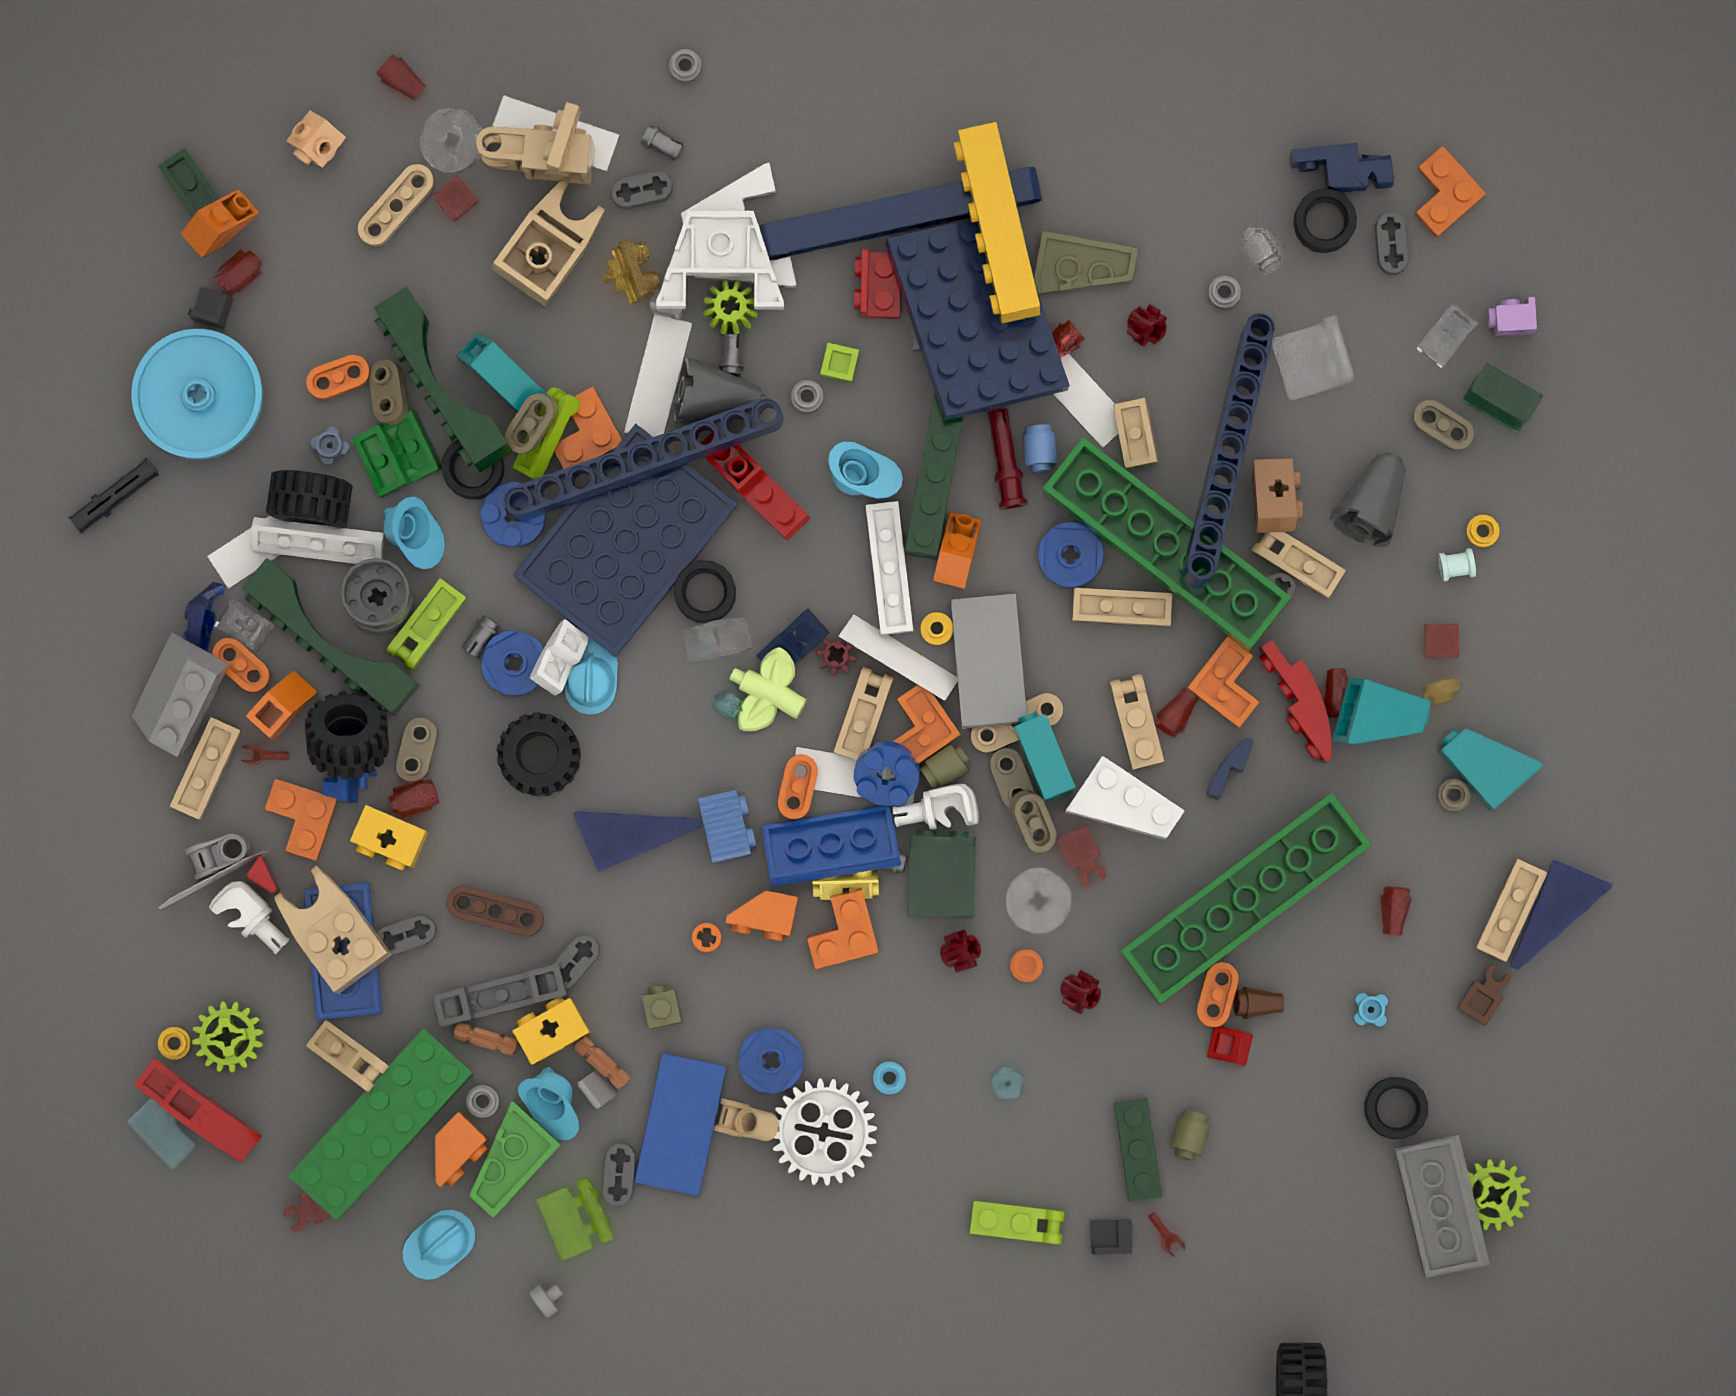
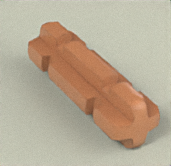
M462 1022L457 1023L453 1038L463 1042L468 1040L471 1041L470 1044L493 1051L498 1049L500 1053L510 1056L515 1054L518 1040L508 1036L503 1038L501 1034L478 1027L473 1029L471 1025Z
M581 1037L574 1045V1050L582 1057L586 1056V1061L605 1078L608 1076L611 1079L609 1082L617 1089L623 1088L630 1080V1076L622 1068L619 1070L617 1064L599 1047L595 1048L593 1046L594 1043L588 1037Z

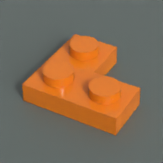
M1444 146L1439 148L1417 169L1438 193L1421 207L1415 215L1438 238L1486 195L1482 188Z
M594 387L574 396L580 401L579 410L572 415L579 431L559 441L554 450L563 469L610 453L622 441Z
M1227 636L1187 689L1239 729L1258 705L1259 701L1234 683L1253 655Z
M917 685L897 699L915 727L893 742L907 747L911 751V756L915 759L916 763L920 764L961 736L933 693Z
M275 779L265 810L295 820L285 851L318 862L338 803L337 799Z
M862 888L830 896L838 928L807 936L815 970L879 953Z

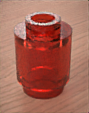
M240 249L218 268L219 273L214 278L232 296L236 292L241 293L262 274L259 267L263 263L251 249L246 253Z
M421 778L393 788L394 795L389 796L394 815L401 814L403 819L432 810V806L440 804L432 779L424 781Z

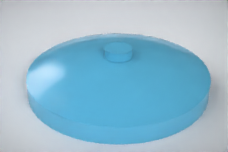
M207 329L178 331L154 344L143 356L135 371L131 391L133 411L137 422L146 436L167 453L190 460L215 458L239 446L250 435L258 422L262 411L264 395L260 372L249 353L232 338Z

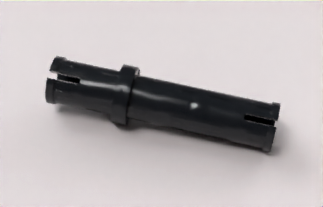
M146 458L141 464L121 477L100 495L94 494L90 497L92 499L91 502L68 518L82 534L103 516L109 517L112 509L133 495L155 476H158L159 473Z

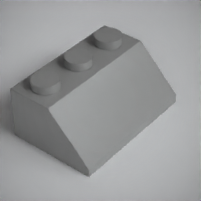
M171 633L132 714V718L147 740L176 757L190 747L229 664L180 636Z

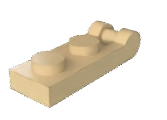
M1285 532L1264 533L1261 541L1255 543L1250 550L1255 556L1267 561L1329 599L1346 571ZM1275 541L1284 545L1279 555L1270 550Z
M863 666L834 749L835 754L857 760L863 750L870 748L894 679L893 676L884 674L883 677L872 673V669ZM867 685L879 689L877 697L864 694Z
M1141 673L1132 675L1130 680L1122 682L1119 679L1109 681L1132 771L1165 762ZM1135 692L1137 701L1126 704L1124 694Z
M327 1020L324 1021L305 1045L368 1093L374 1087L373 1081L380 1073L384 1074L389 1068L386 1063ZM366 1063H368V1068L361 1075L359 1073L360 1070Z

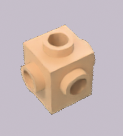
M309 110L303 120L295 125L292 134L286 141L296 149L293 155L308 166L313 162L323 168L334 157L336 150L346 137L326 119Z

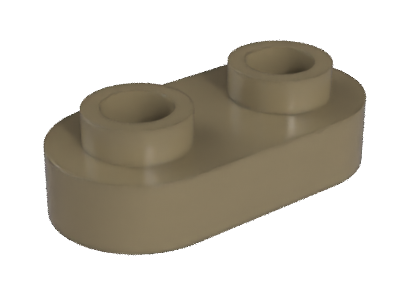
M380 360L371 367L369 376L373 411L378 420L389 425H396L402 422L408 413L404 374L398 364L390 360ZM386 371V377L381 380V374ZM391 402L390 409L385 411L386 404Z
M538 393L529 396L525 400L505 433V440L512 451L528 453L537 448L558 413L557 403L550 395ZM541 404H544L546 407V413L543 416L538 411ZM524 430L529 435L526 443L521 439V434Z
M1422 401L1413 412L1412 418L1415 427L1452 451H1461L1467 448L1474 438L1472 424L1438 401ZM1426 412L1432 413L1435 418L1434 422H1425L1423 414ZM1454 429L1459 430L1462 433V439H1452L1451 431Z
M419 717L411 720L404 730L396 761V770L399 776L408 782L414 783L423 780L431 766L438 739V730L435 724L427 718ZM418 728L426 730V737L422 740L415 738V731ZM411 759H415L418 762V768L415 771L407 770L406 764Z
M1002 748L996 751L990 760V770L1003 804L1010 810L1012 792L1015 789L1033 792L1034 789L1021 756L1010 748ZM1008 758L1012 761L1013 766L1010 770H1003L1000 767L1002 759ZM1028 801L1022 805L1021 810H1025L1028 807Z
M1023 790L1018 792L1010 802V813L1021 839L1032 851L1037 853L1046 852L1054 845L1057 833L1045 803L1033 791ZM1028 801V807L1025 810H1021L1022 805ZM1040 829L1039 835L1033 838V833Z

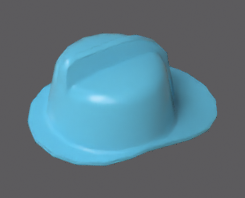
M841 442L835 445L829 453L828 464L835 486L845 494H863L880 499L896 494L901 488L903 480L901 470L894 461L855 442Z
M407 497L399 502L398 505L386 508L383 511L385 516L383 531L386 539L392 545L400 548L414 567L430 569L440 562L445 549L444 535L421 499Z
M589 638L580 662L572 666L564 686L565 696L571 707L579 713L587 715L599 714L609 708L614 701L617 690V657L610 654L592 638Z
M546 1067L534 1078H528L520 1083L518 1095L539 1125L558 1140H570L576 1136L579 1131V1121L571 1106L573 1089L564 1077L556 1074L552 1068Z
M443 1210L431 1216L412 1232L405 1241L402 1254L407 1270L415 1277L424 1280L437 1279L446 1274L472 1250L475 1242V1228L472 1222L462 1212L455 1210Z

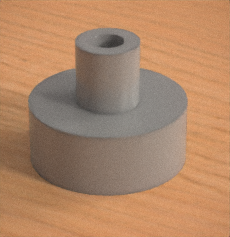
M538 1284L529 1291L530 1296L547 1318L559 1311L554 1301L561 1297L563 1292L557 1284L547 1291L541 1284Z

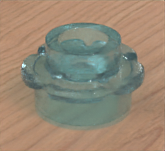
M725 691L723 695L716 694L714 696L716 701L712 708L723 716L735 720L739 712L743 713V708L739 706L742 701L735 695Z
M1004 1067L999 1070L998 1074L993 1076L991 1084L999 1098L1006 1100L1011 1097L1014 1099L1022 1093L1023 1089L1021 1087L1024 1084V1079L1020 1072H1015L1011 1067ZM1007 1080L1011 1082L1009 1087L1005 1086V1081Z

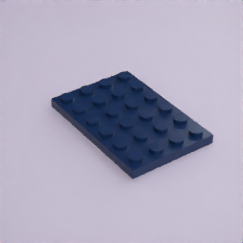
M971 219L887 238L885 243L945 421L1064 392L1070 387L1038 291L1037 295L1040 303L1039 316L1002 324L1000 315H993L989 295H994L992 283L986 284L982 265L987 264L985 252H978L975 234L980 233L978 221L972 223Z
M635 423L614 451L653 438V436ZM667 448V454L671 456H676V454H674ZM649 452L639 454L636 459V465L640 467L649 465L652 461V454ZM618 463L608 465L605 471L606 476L610 478L618 476L621 472V465ZM685 463L570 504L513 576L610 654L617 657L674 586L679 573L695 560L738 504Z

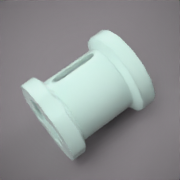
M1471 548L1465 549L1463 553L1445 555L1444 552L1438 553L1439 571L1443 582L1448 581L1451 577L1469 575L1470 578L1476 577L1475 559Z

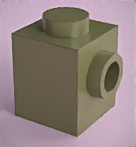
M662 985L649 988V995L642 996L649 1029L683 1022L676 990L668 991V986Z

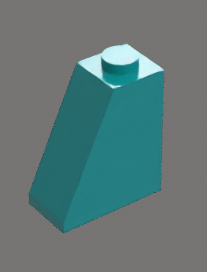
M477 333L456 355L458 359L516 412L519 411L529 396L538 393L547 394L492 340L480 333Z
M1349 678L1332 741L1336 743L1358 744L1423 733L1424 726L1430 717L1429 707L1431 701L1367 679Z
M1035 711L1018 718L1020 724L1015 726L1014 730L1038 793L1044 803L1074 791L1075 784L1046 714L1038 717Z
M1467 728L1460 733L1454 729L1440 741L1444 747L1438 753L1489 811L1495 809L1543 767L1539 761Z

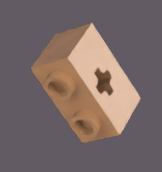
M1293 458L1253 460L1252 483L1256 533L1296 531L1297 519H1303L1302 499L1296 500L1295 490H1300V471L1294 470Z

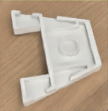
M770 163L763 164L682 212L683 223L688 210L745 211L744 200L775 194ZM790 257L770 261L778 286H784L785 288L797 287ZM695 276V278L726 280L728 282H735L737 280L755 283L754 276Z
M688 210L673 257L664 277L660 294H658L656 300V309H686V276L695 275L754 276V309L784 310V301L754 211Z

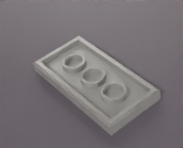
M1016 593L951 599L962 729L1020 724L1018 718L1027 715Z
M1459 1135L1396 1148L1397 1160L1425 1277L1428 1278L1490 1265Z

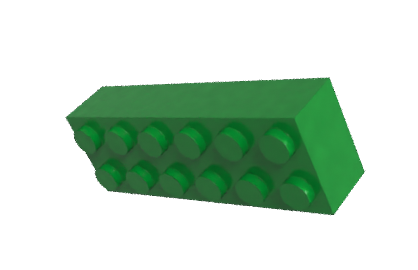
M423 1028L389 1065L385 1073L381 1074L373 1082L374 1087L369 1093L365 1091L293 1169L288 1177L339 1222L469 1081L473 1073Z

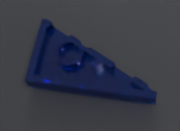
M212 582L193 600H190L185 609V619L188 620V626L182 638L208 652L212 631L217 619L215 612L211 611L213 600L219 595H223L225 590L224 584Z
M581 811L574 813L599 872L704 827L702 820L697 818Z
M1553 860L1510 967L1519 970L1550 941L1572 924L1576 918L1589 909L1593 903L1607 893L1613 884Z

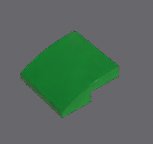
M416 410L408 411L405 419L399 424H379L352 438L379 497L393 493L442 469V465Z

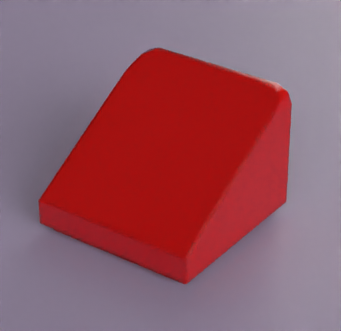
M260 855L247 873V878L270 893L279 894L280 888L266 859Z
M1214 1027L1207 1057L1246 1066L1253 1035L1226 1027Z

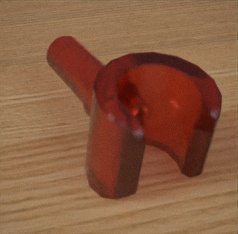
M251 744L241 747L253 750L252 759H241L246 764L255 765L267 759L289 760V752L262 750L259 746Z
M1155 1212L1148 1216L1162 1237V1248L1170 1256L1175 1257L1170 1251V1246L1173 1242H1178L1185 1249L1184 1241L1176 1233L1170 1232Z

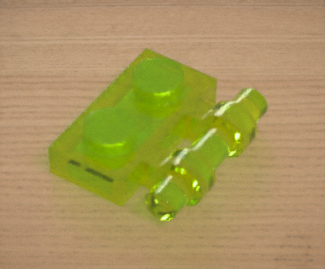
M588 1178L576 1183L581 1194L578 1197L572 1198L568 1187H565L536 1200L562 1261L593 1248L588 1236L592 1233H598L601 1243L614 1239L609 1228L612 1225L608 1216H604L597 1200L600 1198L597 1189L593 1190ZM584 1204L593 1222L584 1226L577 1207Z

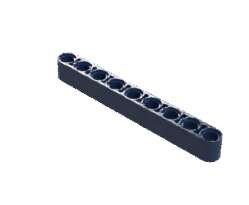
M1035 167L1008 171L1016 207L1031 205L1043 200ZM961 181L759 225V229L769 260H776L914 230V228H924L970 218L968 203H972L973 200L970 191L964 192Z
M1256 313L1250 316L1240 334L1182 569L1183 582L1192 589L1206 587L1217 569L1275 332L1273 319L1264 313ZM1251 328L1260 329L1265 336L1258 337L1254 335ZM1250 357L1254 359L1257 366L1248 365L1243 358ZM1236 387H1245L1250 395H1241ZM1236 416L1240 418L1243 425L1233 424L1229 417ZM1221 446L1232 447L1236 454H1226ZM1221 475L1225 477L1228 484L1221 485L1217 483L1214 476ZM1214 505L1218 507L1221 514H1211L1207 506ZM1199 536H1209L1214 544H1203ZM1199 565L1203 567L1206 575H1197L1193 571L1192 566Z
M769 398L745 404L509 489L505 494L504 506L513 517L519 520H527L773 433L783 424V412L778 403ZM764 409H774L776 417L773 421L768 423L760 421L759 416ZM741 419L745 421V428L742 432L737 434L729 432V424L733 420ZM705 430L714 432V439L711 443L707 445L698 443V436L701 432ZM673 441L683 443V450L676 456L667 454V447ZM642 452H649L652 454L650 464L645 467L636 465L638 455ZM612 463L620 464L621 472L618 476L613 478L606 476L605 471L608 465ZM579 475H590V483L587 487L582 489L575 487V479ZM548 486H559L560 491L556 498L551 500L544 498V491ZM519 496H527L529 501L527 507L520 511L514 510V500Z

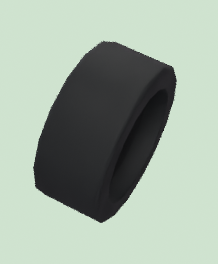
M1324 188L1312 191L1302 199L1295 211L1293 225L1296 236L1303 246L1313 252L1329 253L1339 250L1348 243L1355 231L1357 216L1354 205L1347 196L1337 190ZM1322 202L1332 203L1337 206L1344 217V226L1340 234L1328 240L1318 239L1313 236L1306 225V216L1310 208Z
M456 440L446 449L442 458L441 472L444 480L456 495L466 499H482L501 484L504 477V461L501 459L492 465V473L484 484L477 487H468L462 484L454 473V463L460 455L458 450L463 448L460 441Z
M699 560L688 564L679 573L674 583V597L679 610L688 619L697 623L711 624L723 619L731 611L736 600V586L732 575L724 566L714 561ZM700 573H710L717 576L724 587V598L721 604L710 611H700L693 608L686 597V587L689 580Z
M1389 1077L1377 1082L1369 1090L1364 1101V1114L1369 1126L1377 1134L1388 1139H1405L1415 1135L1424 1126L1428 1116V1101L1424 1091L1415 1082L1404 1077ZM1390 1089H1402L1408 1092L1415 1102V1115L1407 1125L1400 1128H1392L1385 1125L1377 1113V1103L1380 1096Z

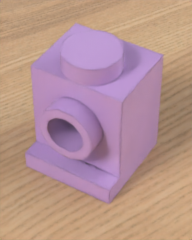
M1528 297L1524 304H1520L1519 299L1502 300L1500 305L1495 308H1488V328H1493L1494 336L1534 334L1537 330L1535 297Z

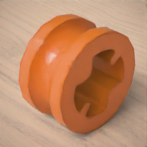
M711 923L698 925L692 933L694 946L702 952L715 951L722 941L720 930ZM705 928L711 929V934L716 936L715 943H709L710 947H703L702 941L697 939L698 933L700 931L704 933L703 929Z

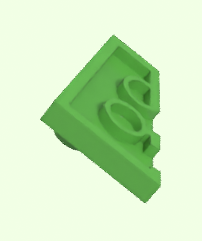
M512 1100L469 1196L492 1218H495L561 1144Z

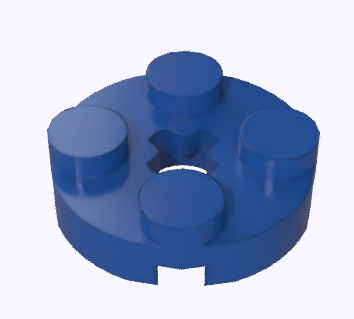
M515 481L497 486L486 496L480 511L482 525L487 535L495 543L512 548L524 547L533 543L543 532L546 513L527 520H521L518 523L514 520L508 523L505 520L508 514L504 506V497L509 489L521 484ZM517 497L514 500L513 509L517 507L521 510L525 509L529 502L528 497Z
M1065 522L1055 526L1043 537L1038 549V563L1045 578L1063 588H1078L1089 583L1099 572L1103 562L1102 543L1094 532L1081 523ZM1069 546L1074 547V552L1080 553V559H1074L1073 564H1067V560L1061 558V552H1066Z
M509 630L494 636L485 648L481 663L486 681L493 689L506 696H522L532 692L539 685L530 679V675L544 648L535 637L524 632ZM510 655H514L515 658H523V662L520 664V671L515 672L513 669H506L505 665L509 663L508 657Z
M881 741L875 743L873 747L868 748L866 751L863 750L858 756L854 768V781L857 786L858 795L881 806L904 805L908 798L916 791L920 778V766L911 756V751L904 745L892 741ZM885 767L890 768L891 774L896 776L895 778L885 780L878 774V771L883 772Z
M766 1028L756 1031L741 1046L739 1051V1068L742 1077L750 1087L759 1092L776 1094L788 1090L798 1081L802 1074L804 1055L801 1046L796 1038L785 1030ZM777 1052L780 1055L777 1059L780 1066L777 1069L775 1067H771L769 1070L765 1069L764 1064L766 1061L762 1058L765 1053L771 1055Z

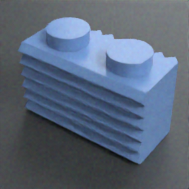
M737 790L698 798L713 864L752 855L750 848L756 847L752 827L746 829L743 816L749 815L745 795L738 797Z

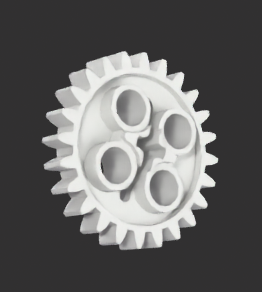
M822 1078L818 1079L817 1088H812L811 1084L806 1081L805 1092L802 1093L798 1088L794 1087L793 1091L796 1097L793 1100L786 1096L783 1097L784 1102L788 1105L786 1109L776 1107L775 1110L782 1115V1118L778 1120L779 1132L774 1136V1138L780 1139V1144L776 1145L773 1151H784L785 1154L780 1158L779 1162L783 1163L789 1160L792 1163L788 1173L795 1171L797 1168L801 1170L799 1180L802 1181L809 1174L812 1175V1185L816 1184L819 1177H823L826 1186H829L831 1176L835 1175L838 1182L842 1183L843 1172L846 1171L851 1177H854L855 1174L852 1166L855 1164L864 1168L865 1165L860 1157L862 1155L872 1156V1153L866 1149V1145L876 1144V1140L868 1137V1133L877 1130V1127L868 1125L867 1121L875 1115L874 1113L864 1114L863 1109L866 1108L869 1102L865 1101L860 1104L856 1102L860 1094L859 1091L854 1092L851 1096L847 1094L849 1084L846 1083L838 1090L836 1089L835 1079H832L829 1088L824 1087ZM807 1103H814L820 1109V1117L815 1122H807L801 1115V1110ZM840 1109L848 1110L853 1116V1122L848 1128L841 1129L834 1123V1115ZM823 1122L828 1123V1129L852 1134L853 1139L845 1140L829 1136L825 1142L819 1140L818 1134L796 1130L795 1125L803 1124L818 1128L822 1126ZM802 1135L809 1136L814 1142L813 1151L807 1155L800 1154L795 1148L796 1139ZM833 1142L843 1143L846 1147L844 1159L840 1161L832 1160L827 1154L828 1146Z

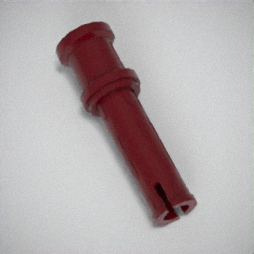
M1008 409L989 411L987 414L997 463L994 481L999 485L1001 502L998 504L999 509L1007 510L1026 506L1028 502L1027 499L1023 498L1020 480L1023 478V472L1017 469Z

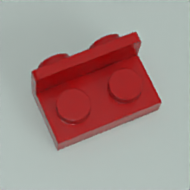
M862 249V257H855V277H861V290H854V309H860L861 318L899 319L900 286L889 253L868 252V249Z

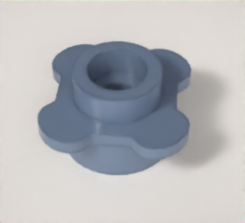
M334 426L328 427L326 432L321 433L318 437H313L310 443L311 447L319 452L321 462L325 465L333 464L336 457L341 454H347L350 448L349 444L339 436V429ZM328 443H333L331 449L327 448Z

